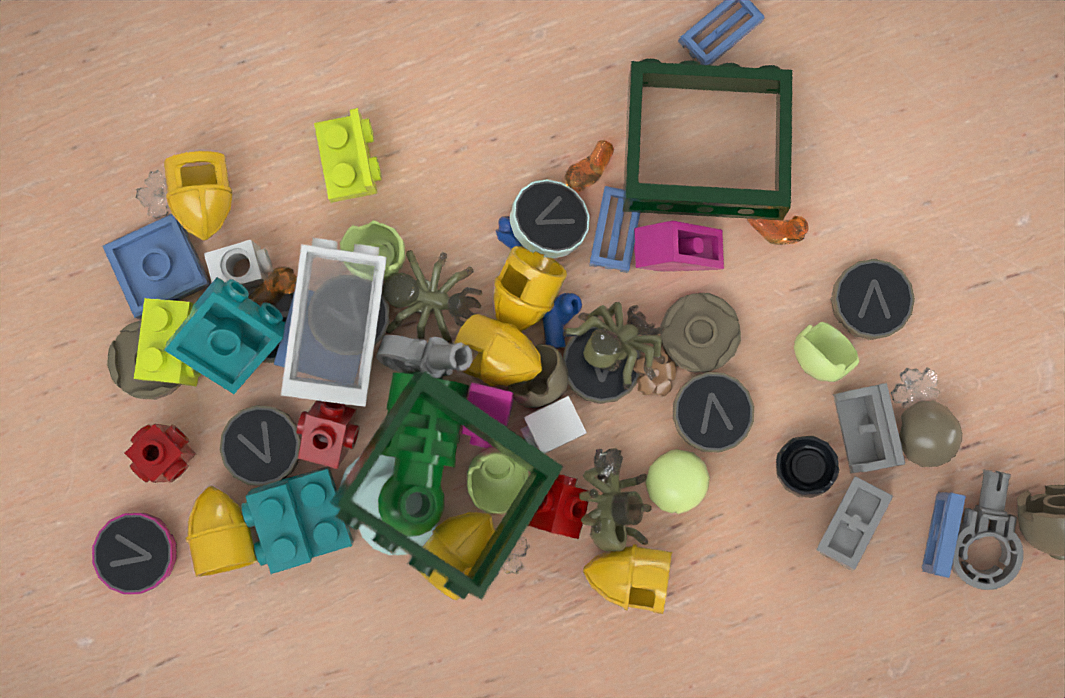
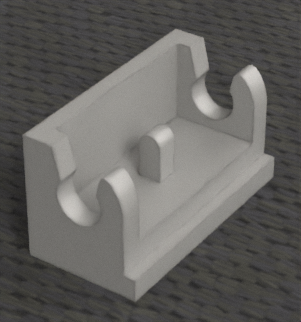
M887 383L833 394L851 473L868 472L905 464Z
M855 476L816 550L823 556L829 557L840 563L843 567L854 571L893 495Z

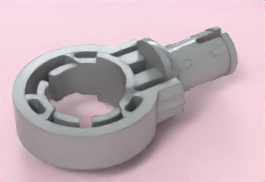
M385 335L381 341L376 358L383 365L399 373L414 374L415 372L426 371L434 378L443 379V376L451 375L453 370H466L472 363V351L464 343L449 344L440 337H430L428 343H426L427 341L424 339L418 340L398 335Z
M984 469L979 505H976L973 509L965 508L963 522L960 523L951 569L970 586L982 590H993L1007 585L1017 576L1021 569L1024 555L1022 543L1015 533L1017 517L1004 511L1011 474ZM987 536L995 537L1002 549L999 562L1006 565L1005 568L1002 570L994 565L988 570L973 569L972 565L968 562L963 561V566L970 571L966 575L960 566L959 557L963 560L968 559V548L975 540Z

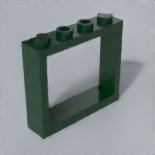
M652 58L631 61L628 79L623 212L783 221L791 208L793 70L780 69L775 65L749 68L741 67L736 63H723L719 66L701 65L696 61H683L679 64L662 63ZM658 87L776 94L775 191L639 183L642 88Z
M426 371L414 373L333 496L330 504L339 509L335 517L346 525L358 531L362 524L376 534L372 541L392 554L399 548L412 556L407 564L430 578L433 571L446 578L447 581L443 587L456 596L465 600L469 593L482 600L563 466ZM419 396L531 472L468 575L454 568L352 501V498Z

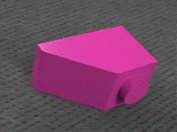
M673 220L634 228L636 268L660 272L724 269L723 231L721 229Z
M471 383L468 401L505 427H508L514 402L513 392ZM463 426L462 434L471 436L469 444L483 448L493 447Z

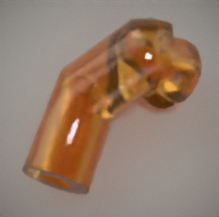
M605 140L598 141L590 156L568 168L565 173L566 185L578 193L585 190L586 186L596 183L601 178L615 151L613 145Z
M794 216L791 220L783 221L747 219L764 239L773 245L796 244L802 241L809 231L808 222L801 216Z
M279 266L271 272L248 298L260 306L263 303L271 304L282 292L290 294L295 291L297 275L294 274L293 269L287 266Z

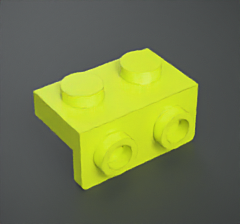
M144 298L134 379L197 386L198 377L201 376V373L164 350L166 342L190 315L194 303Z

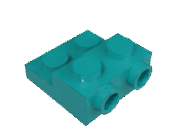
M216 277L195 302L190 315L166 342L164 350L232 394H235L283 339L285 322L282 321L283 316L280 311L273 305L263 303L260 306L249 299L246 288L236 280L229 279L227 282H224Z
M323 467L253 488L245 496L247 502L241 505L244 521L248 527L255 526L260 540L254 543L256 558L261 566L268 564L271 574L310 563L314 557L353 545L349 526L335 517L339 509L330 504V501L337 492L330 467Z

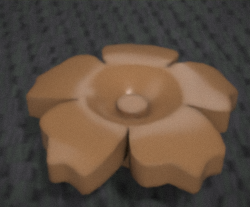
M662 350L660 357H653L651 367H647L645 355H642L640 359L635 361L633 370L642 375L637 378L638 391L642 392L643 395H649L653 392L654 395L666 396L672 390L670 381L675 380L677 368L674 361H668V355Z

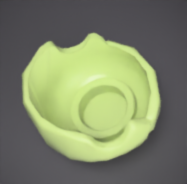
M375 220L363 226H351L340 242V250L350 252L354 251V244L379 247L378 256L387 257L384 280L392 274L398 273L406 259L405 243L393 227ZM343 261L353 275L373 281L375 266Z
M820 322L814 327L808 325L794 341V351L798 363L805 373L818 381L836 382L845 377L859 363L858 353L851 342L839 330L828 323Z
M487 448L473 458L467 472V489L474 506L486 513H506L529 477V471L496 448Z
M675 449L668 451L654 461L649 467L645 485L650 500L661 510L680 514L698 506L704 499L708 491L710 476L705 462L695 453Z

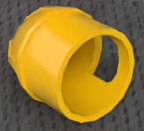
M212 151L185 152L168 157L164 161L168 191L166 200L171 213L188 233L203 241L208 240L221 229L231 210L233 193L229 187L226 158L224 154ZM196 162H209V163H211V164L201 165V166H187V167H183V165H185V164H187V163H196Z
M522 246L511 248L500 275L494 280L493 300L496 320L503 323H511L520 332L539 322L554 307V301L567 276L563 266L552 258L543 257L545 254H540L536 251L532 253Z
M475 314L465 321L455 339L454 344L464 343L470 349L478 352L470 366L460 372L479 378L490 386H507L532 380L542 370L540 353L531 340L511 323H503L481 314Z
M214 486L206 487L196 498L188 521L186 542L189 543L196 577L220 574L257 563L251 534L252 527H248L245 523L242 508L226 493Z
M468 512L450 517L432 531L433 535L422 547L465 575H468L495 532L492 516L488 513ZM433 571L430 578L422 574L446 596L456 601L460 598L443 587L447 581L443 576Z
M633 544V546H626L622 551H607L595 556L583 567V573L595 591L607 601L623 607L624 610L628 611V607L664 614L672 552L637 547L636 544Z

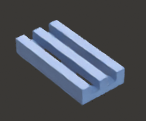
M724 0L684 33L678 42L683 48L686 46L689 50V55L693 59L696 58L701 65H711L762 23L765 16L750 0ZM739 2L743 6L701 42L696 44L693 40L736 3ZM748 13L751 15L752 18L707 55L704 53L706 48Z
M604 187L589 266L605 267V269L629 272L635 243L634 228L638 227L640 213H631L623 260H615L624 214L623 189ZM616 197L618 198L607 258L599 257L610 198Z
M938 492L936 495L922 564L923 572L950 578L966 496L950 492Z

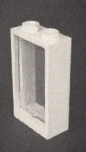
M313 238L312 246L301 245L281 396L365 407L387 257L378 256L379 247L354 244V251L350 252L337 250L338 241Z

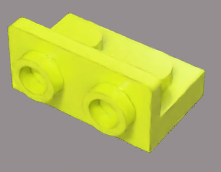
M358 108L350 109L351 116L314 123L328 199L331 203L377 194L375 181L382 180L377 156L370 158L368 143L374 142L371 122L369 118H362Z

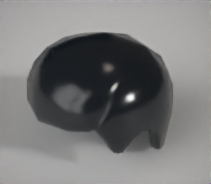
M815 436L792 438L777 453V478L785 490L798 497L813 498L827 492L838 478V456L828 442Z

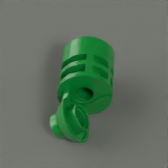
M393 372L386 408L388 410L387 414L414 374ZM436 378L467 400L469 385ZM420 396L381 454L383 456L395 457L393 473L383 484L378 496V512L382 521L407 537L421 536L431 531L440 521L445 508L444 492L441 488L444 466L455 467L456 450L460 441L461 424ZM418 492L422 498L421 509L417 513L409 515L405 506L406 500L411 494Z

